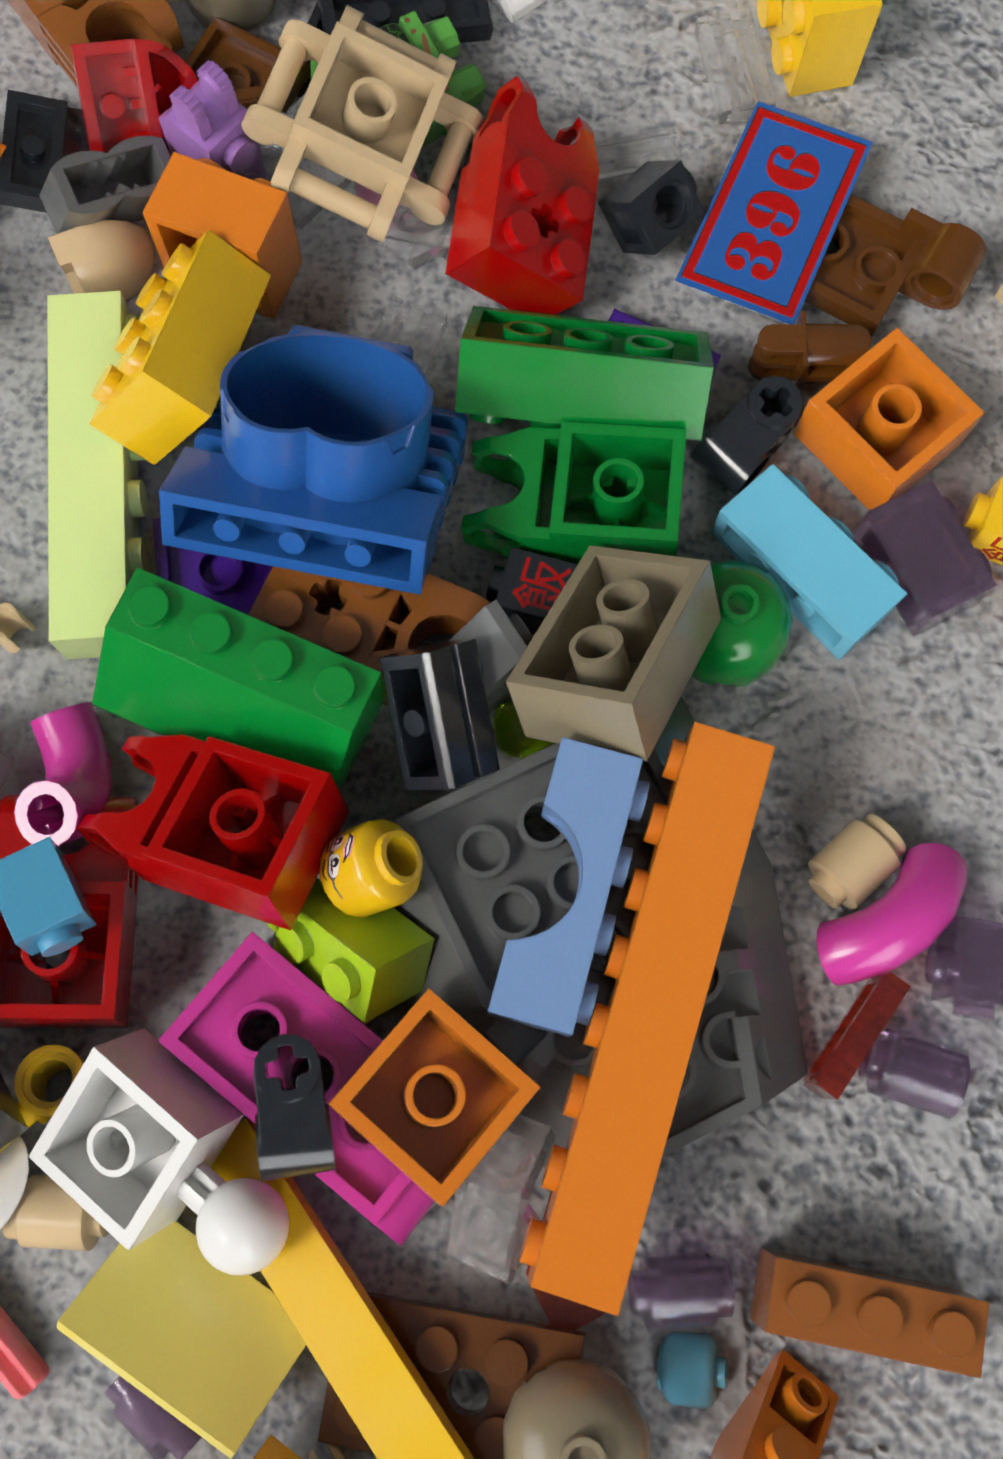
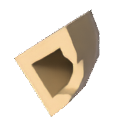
M102 220L48 237L58 264L62 267L73 294L121 291L124 300L127 301L135 296L150 278L155 260L152 239L142 227L128 221Z

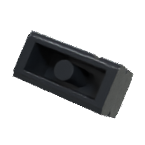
M476 639L434 642L379 657L406 790H447L457 788L474 781L475 778H480L500 770L495 745V731L491 724L483 681V666L479 660Z

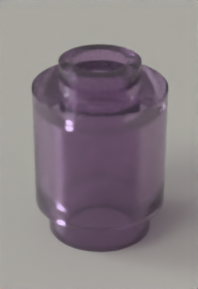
M707 1251L641 1255L638 1270L630 1271L627 1282L630 1310L632 1315H642L648 1330L715 1326L718 1318L732 1317L734 1285L731 1269L726 1258H712Z
M121 1376L104 1393L116 1406L111 1411V1414L153 1459H163L169 1452L176 1459H183L202 1438Z

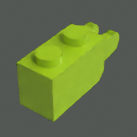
M316 878L291 931L267 923V926L275 932L273 949L325 990L332 999L342 1004L364 1023L423 990L435 938L395 908L364 918L346 915L333 905L323 889L321 879Z

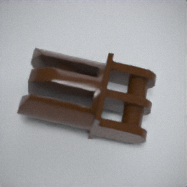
M801 311L796 325L771 324L762 328L749 360L748 370L751 376L757 380L771 376L784 377L792 381L797 387L804 383H830L870 350L872 339L869 331L858 324L806 323V311Z

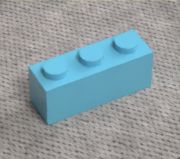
M774 464L770 465L720 510L710 533L738 561L756 565L774 577L789 598L791 614L839 661L881 623L908 594L899 586L898 578L890 567L879 560H872L854 542L851 531L843 522L834 517H828L810 500L809 492L797 478L791 475H784Z

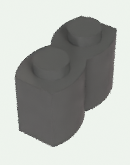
M136 136L121 141L108 154L99 151H80L67 155L57 161L50 169L39 195L56 234L102 220L135 222L145 219L143 210L171 158L164 140L155 136Z

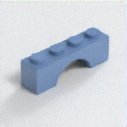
M562 737L541 816L562 833L573 850L579 877L576 898L568 913L548 930L531 937L507 940L487 1015L565 1037L573 1035L576 1023L589 1025L599 984L587 981L593 953L606 956L616 921V915L604 912L611 886L622 889L624 887L633 854V848L621 845L627 820L640 822L650 782L638 779L643 762L642 758Z

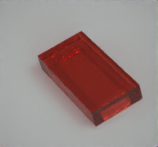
M891 972L869 978L808 1071L809 1074L803 1078V1086L821 1099L838 1100L911 986Z

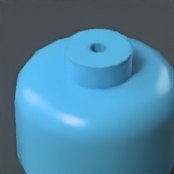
M672 1332L668 1334L664 1344L660 1345L657 1362L658 1389L662 1390V1394L668 1403L675 1406L707 1409L716 1401L718 1388H727L729 1361L728 1358L718 1357V1343L712 1335L706 1333Z

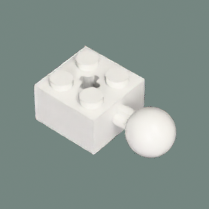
M145 1028L93 1047L28 1156L128 1251L177 1221L186 1205L198 1215L196 1239L202 1255L214 1268L229 1275H250L263 1270L279 1256L288 1237V1211L283 1199L274 1188L260 1180L251 1178H239L226 1182L210 1168L240 1122L243 1114L158 1042Z

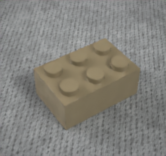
M589 546L506 680L525 737L559 744L562 737L648 761L721 620L710 560Z

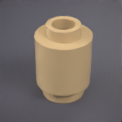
M868 814L861 821L852 820L808 862L809 869L813 874L809 879V884L814 892L829 906L838 908L842 904L850 909H856L900 867L899 857L906 852V845L900 835L886 821L874 814Z
M32 1175L27 1180L24 1193L16 1210L2 1227L4 1237L17 1240L21 1247L91 1251L97 1244L99 1237H106L109 1233L48 1175Z

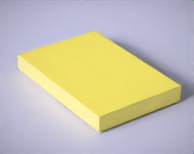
M177 1221L129 1251L119 1243L59 1318L56 1327L230 1459L233 1458L306 1346L273 1291L251 1275H229L214 1268L202 1255L196 1235Z

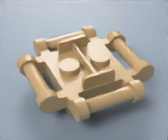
M348 5L343 12L340 22H336L331 35L303 21L289 20L285 24L279 38L281 51L257 104L249 106L241 123L244 133L252 140L263 145L277 144L284 148L270 186L285 191L288 195L290 192L367 228L366 235L382 243L398 204L410 208L412 213L424 223L441 225L449 211L450 201L448 194L468 144L473 142V137L482 126L484 120L482 114L476 108L445 93L457 61L440 53L439 58H436L363 21L364 13ZM313 60L319 64L293 120L281 114L303 62ZM434 120L445 126L447 135L428 182L425 184L410 175ZM303 158L381 194L378 206L300 169Z

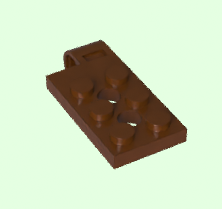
M851 194L831 239L837 246L838 252L824 255L805 302L847 324L861 325L869 331L870 336H873L898 292L933 309L948 310L956 307L986 256V244L978 233L967 226L958 223L943 224L912 207L903 221Z
M366 1291L410 1360L416 1365L419 1374L474 1459H504L503 1421L514 1393L525 1381L527 1383L534 1374L545 1370L547 1365L560 1359H583L586 1332ZM463 1369H472L479 1372L485 1378L489 1388V1398L484 1407L477 1410H468L461 1407L455 1401L451 1385L456 1372ZM328 1381L317 1442L373 1453Z

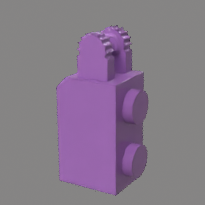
M208 60L197 70V76L200 78L199 81L189 90L185 86L178 87L169 96L172 107L158 118L170 154L172 156L173 152H177L196 160L199 158L210 159L229 172L251 180L255 178L267 180L259 143L249 138L241 126L248 109L237 101L236 93L233 90L234 87L231 84L232 81L229 80L228 75L225 74L218 64Z

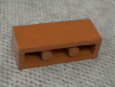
M760 1247L749 1318L766 1333L981 1379L990 1302L959 1289Z

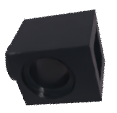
M681 160L647 161L598 201L623 253L656 255L705 213L696 194V182L692 174L683 166ZM655 198L657 200L656 210L654 209Z

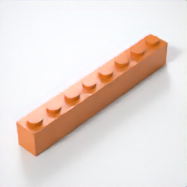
M694 722L684 741L673 738L661 776L673 780L666 805L654 802L643 836V842L654 845L647 870L635 867L623 904L624 908L634 911L627 937L615 934L603 975L615 978L608 1004L605 1006L595 1002L589 1025L586 1028L583 1044L594 1047L586 1076L574 1073L563 1107L562 1115L574 1119L566 1147L553 1144L545 1167L541 1188L553 1191L544 1221L534 1217L531 1218L523 1242L519 1262L531 1266L528 1280L532 1288L615 1316L619 1315L775 750L773 745L698 722Z

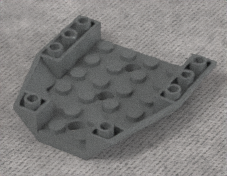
M680 697L648 761L642 762L638 779L650 782L647 800L640 822L627 820L621 844L633 848L630 867L623 889L615 886L610 887L604 910L606 913L616 915L614 930L624 937L628 935L634 915L633 910L623 907L627 889L635 867L647 870L654 846L653 844L643 842L647 821L654 802L666 805L673 781L661 777L665 760L673 738L684 741L695 722L682 697ZM559 743L550 745L392 821L415 839L419 845L423 862L422 876L417 892L405 904L394 908L435 938L423 990L405 1000L404 1003L409 1011L429 988L540 1086V1089L507 1129L544 1168L546 1167L553 1144L566 1147L574 1120L562 1115L568 1089L575 1072L587 1075L594 1047L583 1044L587 1026L576 1023L573 1035L565 1037L490 1016L487 1013L507 940L531 937L548 930L568 913L576 898L579 878L578 867L573 850L566 838L560 833L552 841L540 842L531 838L524 827L526 815L531 810L544 806L560 746ZM753 829L688 1061L686 1077L680 1090L662 1157L761 1107L809 1074L772 864ZM592 960L587 981L599 984L595 1002L607 1006L615 978L603 975L605 965L598 964Z

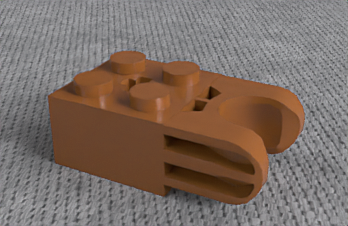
M7 0L54 63L60 65L76 88L77 83L69 44L120 39H144L161 43L175 53L184 48L176 15L165 0Z
M273 566L248 615L377 670L382 674L379 657L417 647L430 636L439 634L455 636L489 602L474 592L429 573L422 594L419 595ZM331 604H341L343 606L340 611L332 607L329 615L321 613L323 608ZM386 695L382 704L389 706Z

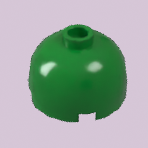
M737 560L713 562L710 564L721 620L701 656L692 677L701 683L712 686L715 683L722 685L735 684L734 687L748 686L766 676L787 648L793 622L789 598L778 581L756 565Z

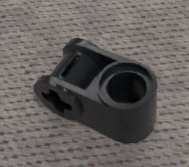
M771 376L761 379L727 415L722 416L705 433L692 451L690 458L734 496H737L756 478L771 456L785 443L791 433L792 425L802 412L803 398L800 390L792 381L784 377ZM770 411L774 412L770 417L766 416Z
M282 1034L271 1038L260 1048L254 1060L253 1070L257 1104L255 1129L261 1181L335 1171L329 1103H325L321 1062L317 1050L308 1040L298 1035ZM284 1046H292L295 1057L307 1058L309 1062V1072L299 1074L296 1080V1087L292 1089L284 1088L281 1077H269L268 1063L279 1060L280 1048Z

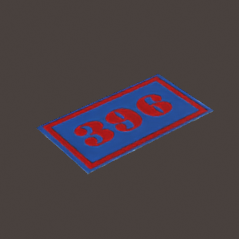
M757 101L675 282L783 323L795 324L873 142Z

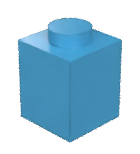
M50 836L0 859V911L14 943L30 956L41 952L43 957L62 953L83 940L82 931L97 925L64 852Z

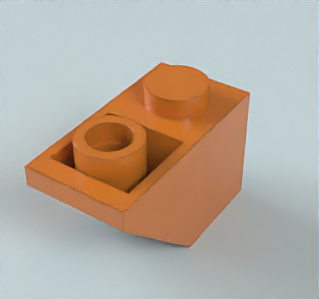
M782 1349L774 1356L718 1437L710 1459H820L839 1395Z

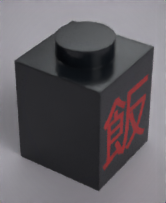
M511 547L506 567L495 565L487 588L486 600L488 602L497 600L508 617L514 613L518 614L531 635H535L577 567V564Z

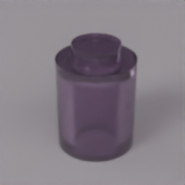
M885 1028L880 1033L878 1039L869 1037L866 1040L859 1060L858 1073L859 1076L867 1078V1091L870 1094L951 1119L960 1109L967 1091L970 1077V1059L967 1053Z

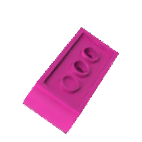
M253 931L158 1040V1042L254 1123L257 1104L253 1070L254 1060L258 1052L247 1049L243 1042V1031L252 1019L259 1016L272 1017L280 1024L279 1035H298L313 1045L317 1050L319 1059L328 1063L334 1074L332 1085L324 1093L325 1103L331 1102L383 1042L379 1036L337 1001L332 999ZM292 1046L281 1047L279 1060L268 1063L269 1077H281L284 1088H295V1071L302 1062L308 1059L295 1057ZM329 1106L336 1170L315 1173V1175L371 1223L402 1246L435 1201Z

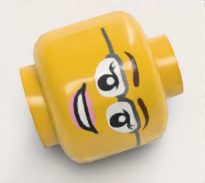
M385 819L367 821L338 833L325 845L320 857V879L325 893L334 906L346 915L364 918L405 904L417 892L421 880L422 854L415 839L395 822Z

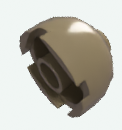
M560 1359L547 1365L545 1370L534 1374L527 1383L525 1381L514 1393L503 1421L504 1459H651L650 1426L637 1395L614 1370L589 1359Z

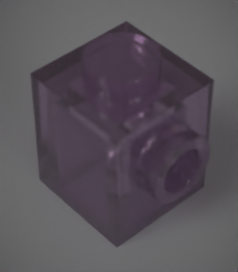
M961 916L954 918L950 925L936 939V944H932L927 951L925 979L927 983L932 984L931 1001L953 1004L952 1015L957 1017L994 1021L995 1011L1003 1010V923Z

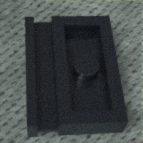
M8 89L2 143L7 147L0 158V205L47 213L39 195L52 166L63 157L72 153L90 151L81 109L68 107V101Z

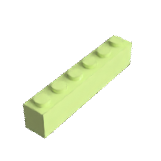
M121 291L47 295L49 642L67 660L100 657L105 626L137 567L147 572L149 571L147 543L144 537H139V517L147 516L148 500L145 484L142 479L138 480L137 461L145 459L89 425L99 404L98 400L91 397L92 391L105 369L110 364L116 367L122 354L114 350V346L121 332L132 318L139 320L140 317L139 314L130 313Z

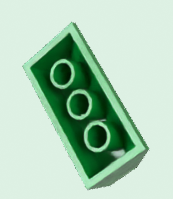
M473 305L460 340L455 412L467 413L472 420L486 424H497L504 422L505 418L527 420L532 427L561 428V421L686 429V439L701 441L714 369L708 332Z
M137 567L105 626L92 704L97 708L161 736L187 735L206 741L209 736L331 774L340 792L387 693L381 672Z

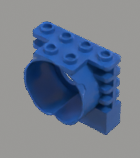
M294 325L286 335L269 338L267 341L256 344L244 352L240 351L225 366L220 379V397L217 402V408L214 409L212 416L206 421V428L198 432L194 439V448L184 447L159 489L162 545L421 595L436 551L438 529L442 526L445 508L449 504L452 487L456 483L459 466L462 464L465 456L468 418L464 413L433 406V388L429 386L420 366L413 361L414 351L410 346Z

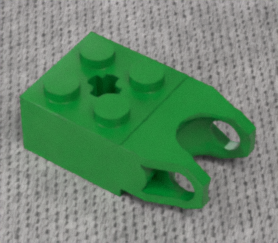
M561 421V428L528 427L503 435L489 436L473 441L471 454L473 456L474 469L493 476L501 482L512 484L521 492L514 500L504 505L488 507L482 511L463 516L461 529L464 543L483 550L493 551L506 558L509 556L511 547L577 565L589 546L676 556L686 429ZM497 454L509 457V459L497 460L487 455ZM481 529H490L495 533H486L481 531Z

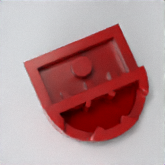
M120 39L69 44L90 151L108 154L115 145L128 138L155 136L164 140L170 154L158 118L172 107L169 96L178 87L185 86L189 90L198 82V78L192 68L174 51L161 43L151 40Z

